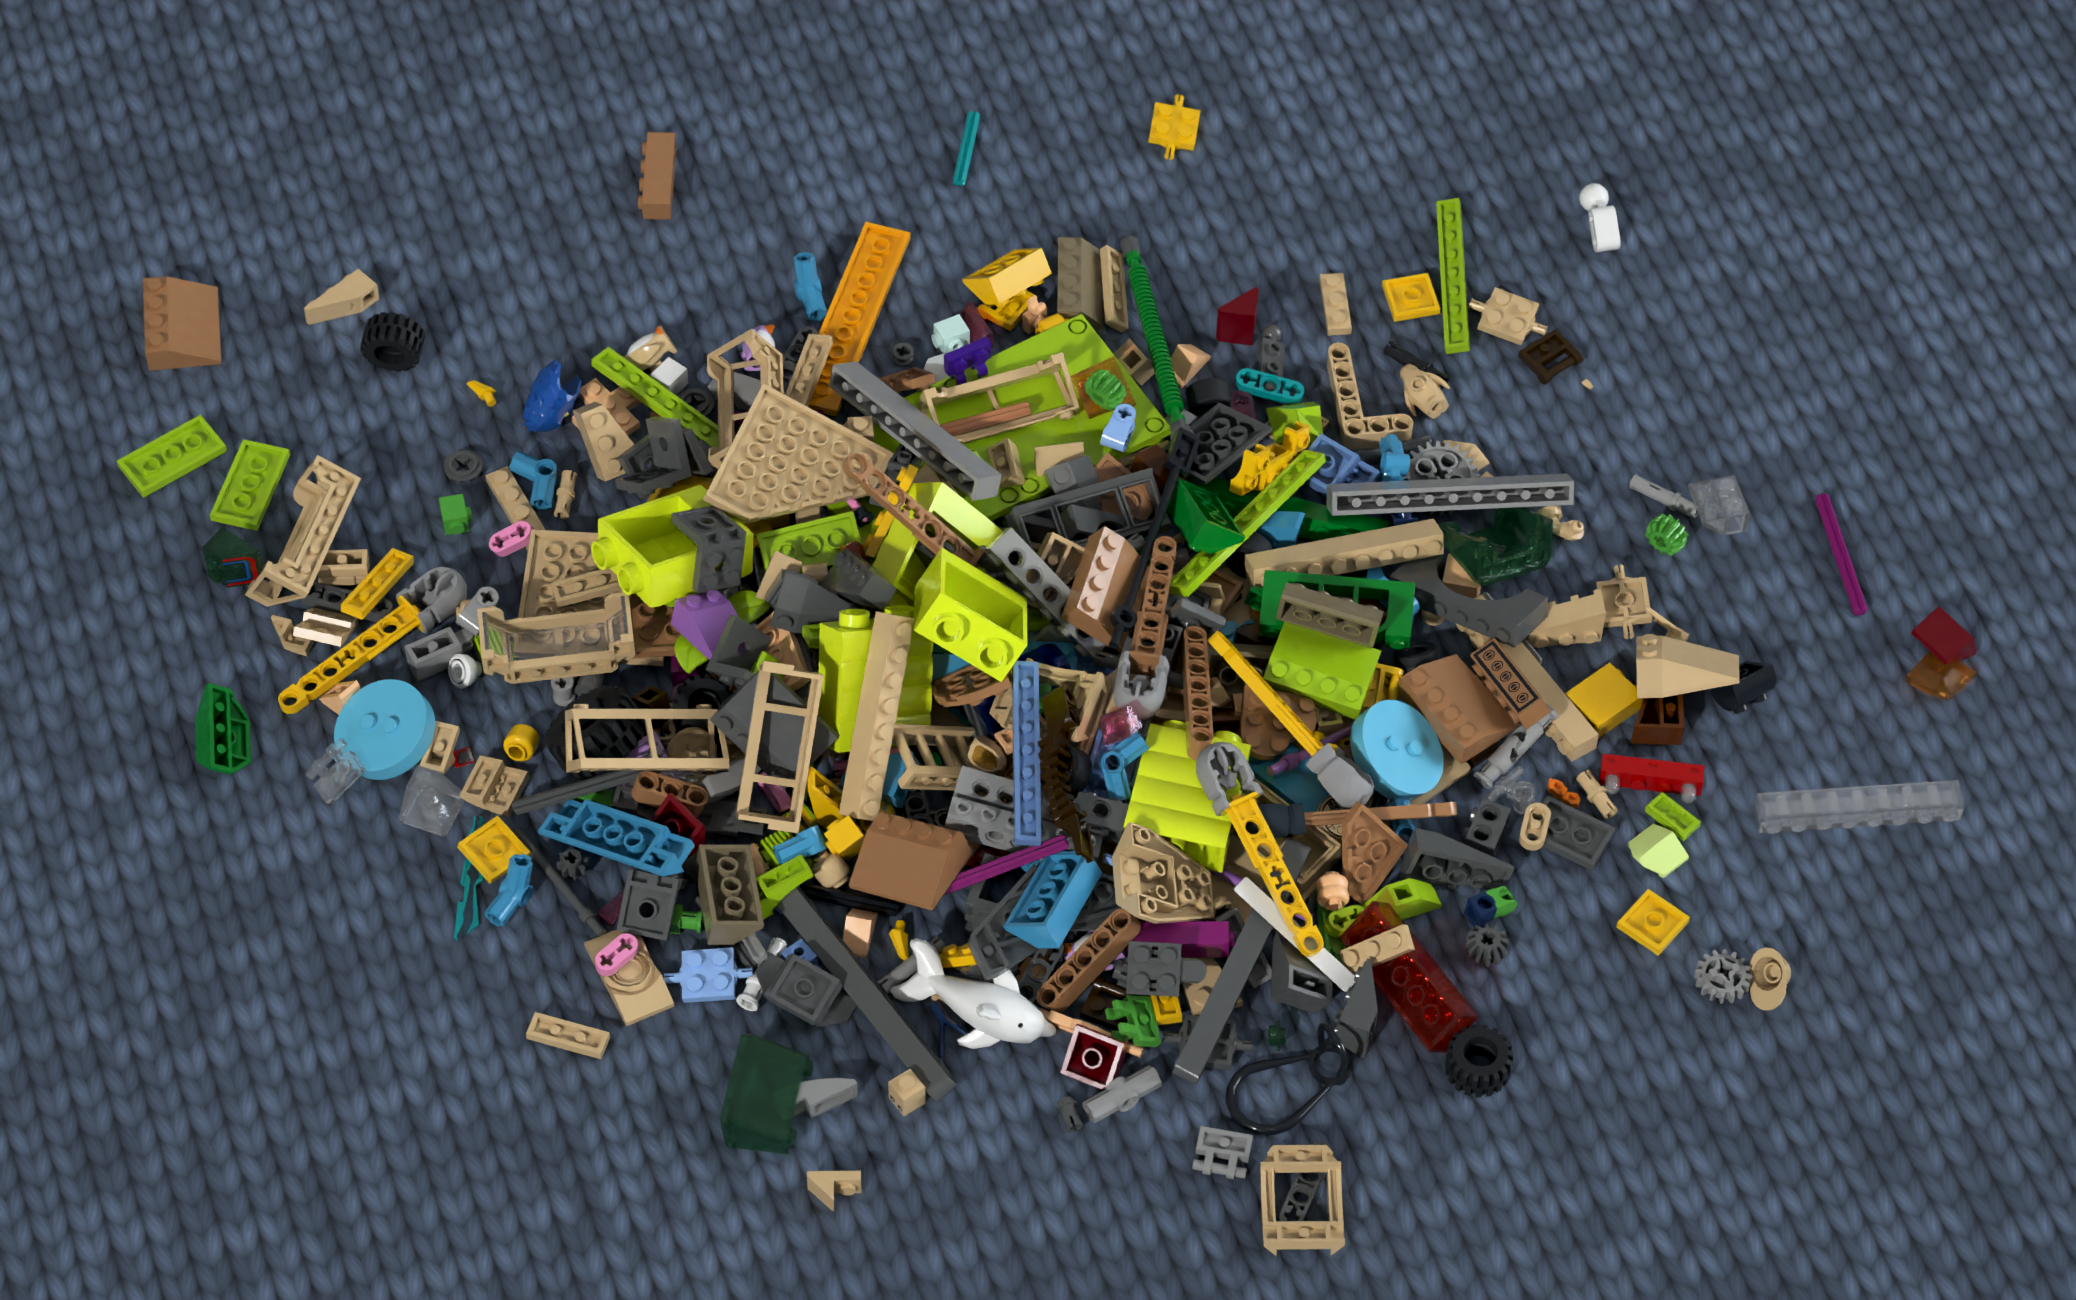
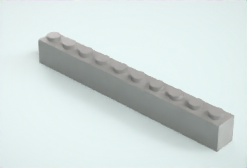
M857 361L833 365L829 387L864 415L872 416L874 423L973 501L997 496L1002 476L997 470Z
M1567 473L1327 484V509L1332 516L1574 505V480Z

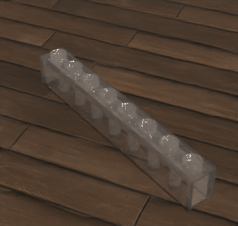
M1959 780L1757 793L1754 804L1759 833L1768 832L1770 834L1780 831L1801 832L1811 829L1827 830L1841 827L1850 829L1856 826L1877 827L1886 824L1903 825L1916 822L1925 824L1931 821L1952 822L1961 819L1964 809Z

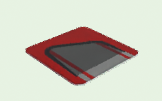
M469 747L453 751L455 768L475 762Z

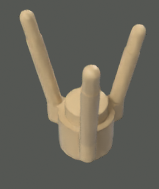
M1649 606L1645 607V610L1652 615V620L1668 630L1665 637L1687 642L1690 634L1673 625Z

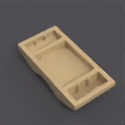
M614 930L584 942V946L593 964L595 965V957L598 952L619 935L626 934V932ZM636 934L632 935L635 936L638 942L637 955L611 976L600 975L626 1026L674 1007V1002L661 973L654 965L642 937ZM622 944V950L625 948L630 950L631 944L627 946L625 944ZM602 960V966L605 964L611 966V960L608 962Z

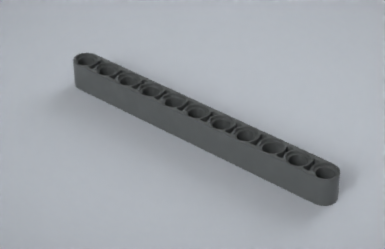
M1288 837L1281 850L1284 856L1282 859L1296 884L1312 848ZM1274 870L1270 873L1271 877H1277V879L1281 875L1279 871L1275 872ZM1284 882L1282 885L1279 884L1276 887V889L1278 890L1283 885H1287L1286 882ZM1264 884L1262 891L1273 900L1266 884ZM1288 891L1281 892V900L1286 903L1291 893ZM1252 908L1173 1069V1075L1197 1085L1274 929L1254 908Z
M797 886L777 906L832 975L840 979L844 990L905 1066L913 1071L925 1086V1091L936 1102H940L958 1085L957 1081L809 897Z

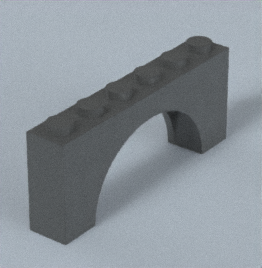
M1443 554L1406 561L1389 576V581L1415 583L1414 597L1417 599L1420 609L1492 639L1495 638L1497 641L1514 648L1548 617V597L1529 589L1513 597L1499 600L1474 599L1454 592L1440 580V577L1443 575Z

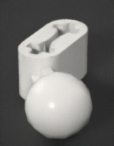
M1597 183L1586 185L1580 192L1579 200L1581 206L1588 211L1594 251L1603 252L1620 249V234L1616 210L1613 205L1607 206L1609 201L1608 191Z

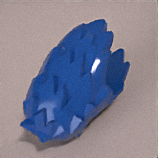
M556 359L540 370L536 380L531 385L523 415L526 421L524 425L528 427L529 431L549 432L559 428L562 424V419L567 418L570 414L574 401L579 396L582 381L578 375L571 382H568L564 389L561 388L559 379L561 364Z

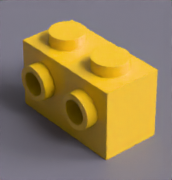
M849 815L841 821L837 819L827 827L828 831L824 833L828 839L825 844L833 855L838 853L844 859L850 861L859 854L866 833L859 823Z

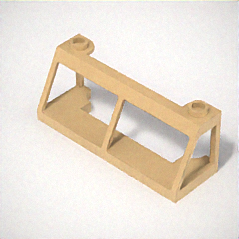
M753 329L748 330L707 355V372L711 378L717 380L718 448L714 446L709 448L708 461L713 467L718 469L734 440V421L745 419L748 413L734 414L733 370L760 365L761 386L764 383L784 394L783 354ZM744 341L749 346L752 357L756 360L731 364L720 355Z
M1063 352L1051 355L1049 360L1037 361L1034 365L950 388L942 387L938 393L935 387L924 390L917 400L920 411L929 418L926 412V408H928L932 421L939 425L934 409L936 405L986 392L994 410L999 409L1000 407L992 390L1049 374L1054 375L1067 406L954 436L962 444L1059 417L1061 420H1067L1074 417V413L1080 407ZM1060 368L1062 369L1070 397L1058 373Z
M319 455L315 457L293 490L294 500L303 506V509L278 563L273 564L268 560L256 580L250 583L245 596L268 607L302 599L309 594L361 480L360 477ZM312 471L317 476V484L307 480ZM264 577L270 579L269 582L263 580ZM283 586L297 593L278 598Z
M574 704L573 709L565 711L566 773H579L580 770L590 772L611 770H693L717 772L729 769L726 738L719 728L718 733L723 758H715L714 723L710 721V718L718 709H712V705L709 704L696 705V709H589V704ZM579 719H644L651 758H586ZM651 719H708L709 758H658ZM572 720L579 759L572 760Z

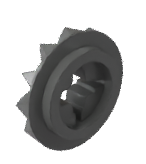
M690 388L678 395L680 399L693 407L692 400H694L698 405L696 410L705 417H709L710 412L714 411V399L704 389Z
M458 450L451 453L445 459L444 472L449 477V480H456L458 484L461 481L469 483L473 478L478 479L479 473L483 472V462L481 457L471 450ZM461 465L465 467L466 465H468V470H459V466Z

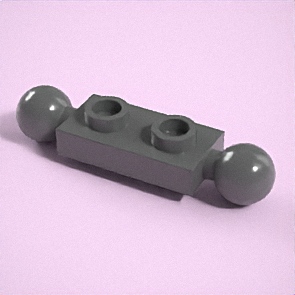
M1275 324L1267 325L1263 330V338L1259 342L1257 371L1283 377L1285 344L1278 342L1281 339L1282 331ZM1266 382L1263 385L1267 391H1274L1277 388L1273 382Z

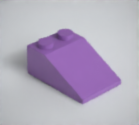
M709 590L676 599L671 625L710 660L730 615L737 617L738 615L731 602L718 590ZM743 643L738 646L739 655L743 652Z

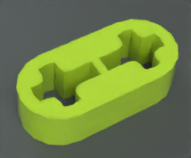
M1352 905L1330 913L1323 922V928L1331 937L1339 938L1360 931L1368 923L1369 914L1362 906Z

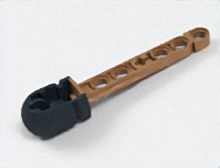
M1456 802L1368 808L1381 821L1457 815ZM1272 803L1257 804L1274 838L1305 835V827L1342 824L1343 819L1350 811V809L1304 813L1302 803L1289 806ZM1247 822L1245 825L1248 833H1258V826L1254 822ZM1233 826L1235 836H1236V837L1239 839V841L1241 842V840H1240V838H1239V836H1238V834H1237V832H1236V830H1235V828H1234V826Z

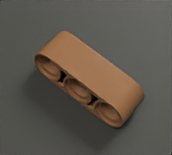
M642 771L639 773L631 789V795L637 802L655 808L660 807L667 797V793H673L695 817L701 815L708 801V794L704 788L652 771Z

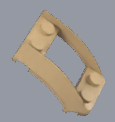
M1031 658L1026 659V661L1036 662ZM1039 663V682L1057 687L1066 684L1073 690L1080 718V726L1076 727L1069 742L1089 739L1084 734L1100 693H1107L1104 674L1101 672L1088 674L1086 671L1063 669ZM1011 668L1010 671H1009L1007 674H1008L1010 683H1011V685H1012V668ZM1011 687L1004 694L995 697L989 713L1000 726L1013 731ZM1040 724V738L1044 739L1049 733L1047 725Z
M1273 1145L1267 1152L1265 1160L1260 1162L1263 1246L1275 1256L1277 1255V1250L1330 1249V1256L1345 1246L1341 1161H1337L1334 1158L1332 1150L1327 1145ZM1274 1173H1327L1328 1221L1276 1222Z

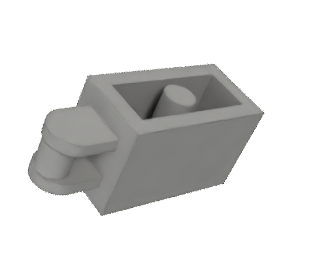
M447 627L406 645L407 664L417 681L448 669L453 655L463 654L473 649V634L466 629L454 633L451 627Z

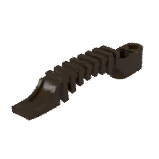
M1064 684L1041 697L1049 732L1046 738L1038 741V746L1042 749L1038 755L1043 761L1040 763V768L1044 771L1041 776L1042 780L1046 782L1043 788L1048 793L1045 795V798L1050 803L1047 806L1048 810L1053 814L1050 816L1051 821L1056 824L1058 829H1062L1066 832V835L1072 837L1076 855H1081L1086 859L1087 863L1093 861V846L1089 826L1086 821L1081 824L1079 823L1080 820L1087 816V813L1080 809L1078 803L1073 802L1075 801L1074 795L1068 794L1072 791L1071 786L1065 783L1070 781L1069 775L1063 774L1070 770L1069 764L1063 761L1071 758V753L1064 749L1076 727L1080 726L1074 694Z

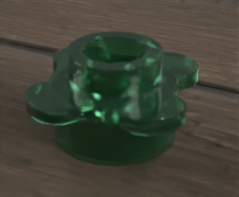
M1277 1020V1025L1268 1026L1269 1046H1277V1051H1280V1044H1285V1028H1280V1020Z

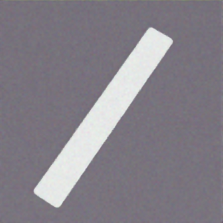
M1245 877L1234 888V891L1297 948L1292 938L1294 934L1288 930L1275 902L1248 877ZM1292 919L1293 923L1297 927H1301L1295 920ZM1305 938V947L1312 951L1316 950L1317 942L1313 938ZM1324 947L1317 955L1307 957L1344 992H1347L1349 987L1355 983V976Z

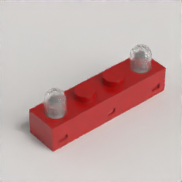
M1603 754L1599 784L1604 785V788L1607 790L1606 793L1610 795H1615L1620 787L1634 790L1681 794V800L1686 804H1691L1695 801L1696 796L1701 795L1704 765Z

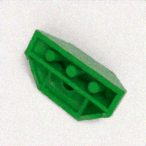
M207 683L195 717L196 762L209 770L232 775L251 763L250 720L241 705L234 698V693L230 688Z

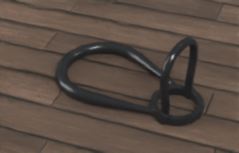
M1319 1024L1317 1030L1318 1046L1314 1049L1313 1053L1257 1061L1243 1066L1233 1074L1226 1087L1225 1103L1231 1117L1242 1128L1262 1135H1276L1289 1131L1305 1118L1333 1085L1340 1086L1346 1082L1352 1072V1059L1345 1050L1342 1041L1329 1024ZM1324 1030L1332 1038L1335 1045H1325ZM1325 1052L1340 1054L1341 1065L1336 1078H1326L1316 1071L1314 1061L1317 1056ZM1306 1059L1309 1062V1070L1312 1077L1318 1082L1325 1084L1323 1089L1288 1119L1273 1125L1259 1124L1248 1119L1239 1110L1236 1103V1090L1241 1081L1250 1074Z

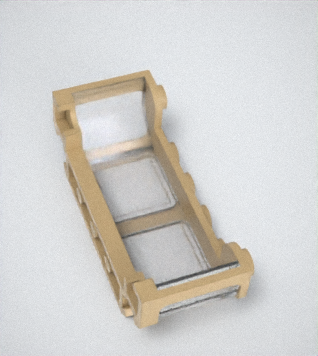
M612 592L604 599L605 609L564 612L554 615L543 614L528 618L517 617L510 620H505L503 611L495 606L477 609L484 673L491 676L494 672L504 675L506 682L516 684L615 671L618 669L619 661L625 657L630 660L636 655L629 595H626L624 592Z

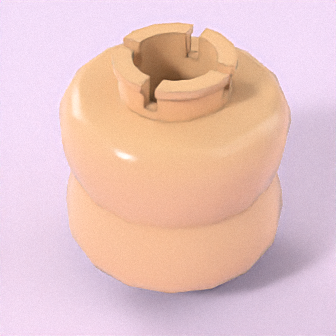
M1330 871L1323 874L1317 880V901L1321 907L1330 911H1336L1340 908L1342 909L1349 902L1348 880L1345 876L1338 872Z

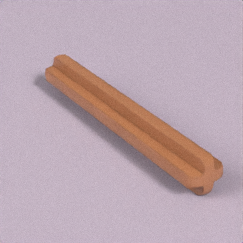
M1025 401L940 424V427L950 435L955 436L1028 416L1031 414V408L1029 403Z

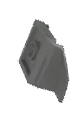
M767 952V960H764L755 971L765 999L767 998L768 1001L811 1025H816V1027L847 1023L857 1005L851 997L841 992L843 985L840 979L795 954L788 955L783 960Z

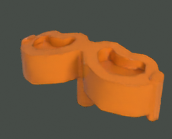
M1549 778L1547 791L1555 799H1560L1562 803L1577 809L1580 804L1579 795L1574 792H1567V787L1564 786L1563 782Z

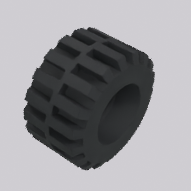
M394 312L374 314L372 318L370 317L367 320L360 351L363 353V357L368 359L369 363L376 365L378 368L401 372V370L408 371L410 368L416 367V364L420 361L425 341V331L419 323L414 322V319L408 318L403 314H396Z
M705 674L704 678H700V675H695L693 680L688 678L684 681L683 686L680 685L677 688V693L673 697L672 709H689V704L697 698H709L719 708L733 694V691H729V685L720 683L719 677L715 676V679H710L709 674ZM673 719V722H676V729L678 731L685 728L698 727L708 732V720ZM714 724V734L716 741L719 739V733L717 726Z
M1477 1024L1471 1025L1470 1029L1465 1026L1461 1028L1460 1033L1456 1032L1452 1040L1449 1041L1445 1060V1073L1449 1075L1448 1081L1450 1084L1455 1083V1089L1459 1092L1464 1090L1465 1095L1468 1096L1473 1093L1476 1094V1097H1481L1482 1094H1486L1488 1097L1493 1094V1091L1497 1093L1501 1091L1502 1085L1506 1086L1511 1073L1513 1051H1511V1043L1506 1042L1507 1037L1504 1034L1499 1035L1498 1029L1493 1027L1490 1030L1488 1025L1483 1024L1482 1027H1477ZM1479 1055L1486 1057L1492 1063L1487 1066H1476L1468 1062L1466 1058Z

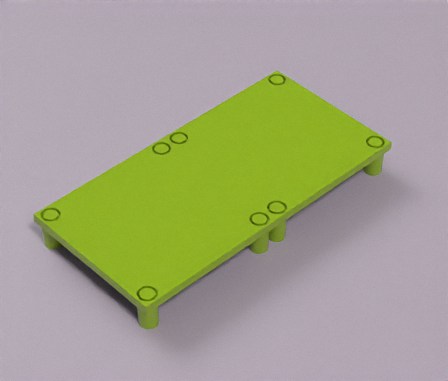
M1082 314L991 356L985 362L988 375L982 378H978L977 370H972L971 367L964 371L968 383L1034 365L1037 361L1049 360L1051 355L1063 352L1080 407L1074 413L1075 416L1067 420H1061L1059 417L963 444L970 450H976L981 459L990 466L988 447L1007 437L1017 446L1025 483L999 488L996 497L968 502L990 521L999 518V522L1007 527L1004 516L1009 515L1014 506L1039 500L1040 497L1051 493L1044 476L1036 475L1034 465L1035 447L1083 442L1084 456L1089 455L1093 467H1095L1107 452L1116 460H1119L1143 447L1145 449L1164 442V437L1171 434L1170 425ZM1060 368L1058 373L1070 397L1062 369ZM1099 369L1108 370L1110 374L1115 375L1118 380H1121V384L1126 388V396L1121 404H1130L1136 411L1134 419L1135 429L1125 452L1100 445L1103 431L1109 423L1115 408L1112 411L1102 409L1098 404L1095 405V402L1085 392L1084 384L1087 382V379ZM1053 374L992 390L1000 408L1027 401L1031 408V414L1028 416L1067 406ZM949 376L929 387H935L938 393L942 387L950 388L956 386L955 378L951 379ZM924 390L917 391L904 399L920 411L917 400ZM984 392L936 405L934 409L940 425L992 411L994 407L988 394ZM926 408V412L931 419L929 409ZM873 422L874 443L895 453L901 443ZM922 461L918 472L926 465L924 461ZM870 496L857 498L860 505L866 507L868 512H872L874 515L871 523L858 527L862 546L869 533L874 535L878 527L874 525V522L879 512L885 513L886 511L883 507L870 504ZM847 501L826 505L832 516L853 511ZM865 554V560L872 565L876 560V555L873 558Z

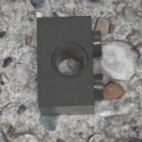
M1078 792L1075 803H1078L1080 809L1087 813V816L1080 820L1079 823L1081 824L1086 821L1090 833L1119 843L1129 804L1114 798L1098 797V795L1092 792ZM1094 813H1102L1105 817H1098Z

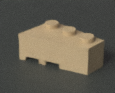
M592 402L573 410L597 478L606 482L625 474L617 457L632 447L634 443L604 405Z
M1049 532L1046 534L1037 555L1067 585L1076 576L1085 548L1054 532ZM1030 569L1026 575V580L1031 584L1034 583L1036 573ZM1048 587L1043 592V597L1046 601L1049 602L1053 598V591ZM1027 600V607L1035 611L1041 609L1035 601L1031 603Z
M1601 588L1593 590L1594 594L1582 598H1579L1578 595L1570 596L1571 601L1556 605L1555 601L1549 602L1548 617L1526 637L1528 642L1533 647L1543 648L1554 645L1567 646L1576 643L1591 644L1601 641L1606 616Z

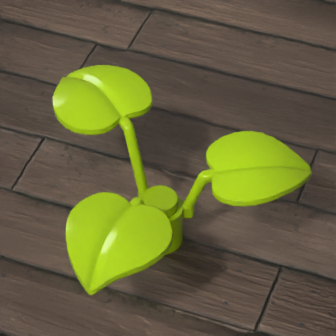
M744 590L732 595L729 601L738 617L751 624L765 615L771 606L767 601L755 597L756 592ZM677 598L665 605L674 607ZM682 634L677 638L674 645L675 655L686 673L690 674L696 667L709 660Z

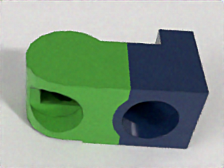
M1501 886L1468 898L1464 914L1473 927L1478 925L1483 928L1486 922L1510 914L1517 907L1518 903L1507 887Z

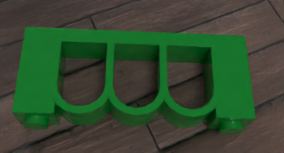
M1272 570L1264 571L1259 635H1264L1267 638H1277L1279 636L1284 621L1277 620L1276 616L1286 582L1291 584L1299 583L1307 589L1314 591L1322 590L1331 596L1352 597L1354 603L1357 604L1358 598L1387 600V618L1385 623L1379 627L1374 644L1385 640L1384 646H1390L1393 649L1410 648L1415 583Z

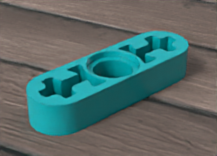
M1250 368L1241 369L1236 375V387L1243 393L1288 405L1299 404L1304 398V387L1298 381ZM1246 377L1250 378L1248 384L1243 383ZM1257 380H1260L1259 387H1256ZM1266 382H1273L1277 388L1274 391H1267L1263 385ZM1281 386L1284 387L1282 394L1280 393ZM1292 390L1297 391L1294 396H1290Z

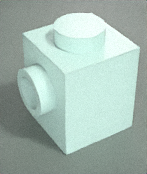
M960 314L933 324L934 334L931 335L932 342L936 348H940L943 354L970 344V330Z

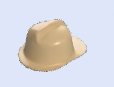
M1765 947L1753 954L1750 961V974L1752 975L1750 993L1755 1006L1761 1010L1769 1011L1777 1008L1785 998L1787 984L1791 978V969L1788 962L1778 951Z

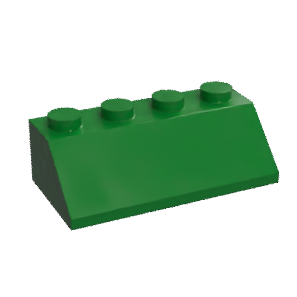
M1178 478L1166 513L1171 516L1173 524L1179 528L1181 536L1187 540L1188 546L1192 550L1199 553L1205 551L1212 554L1244 542L1245 535L1216 493Z

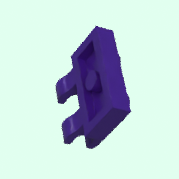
M986 336L944 355V371L951 379L955 378L956 386L967 383L964 371L969 367L972 370H977L978 378L988 375L985 362L991 358L990 340Z

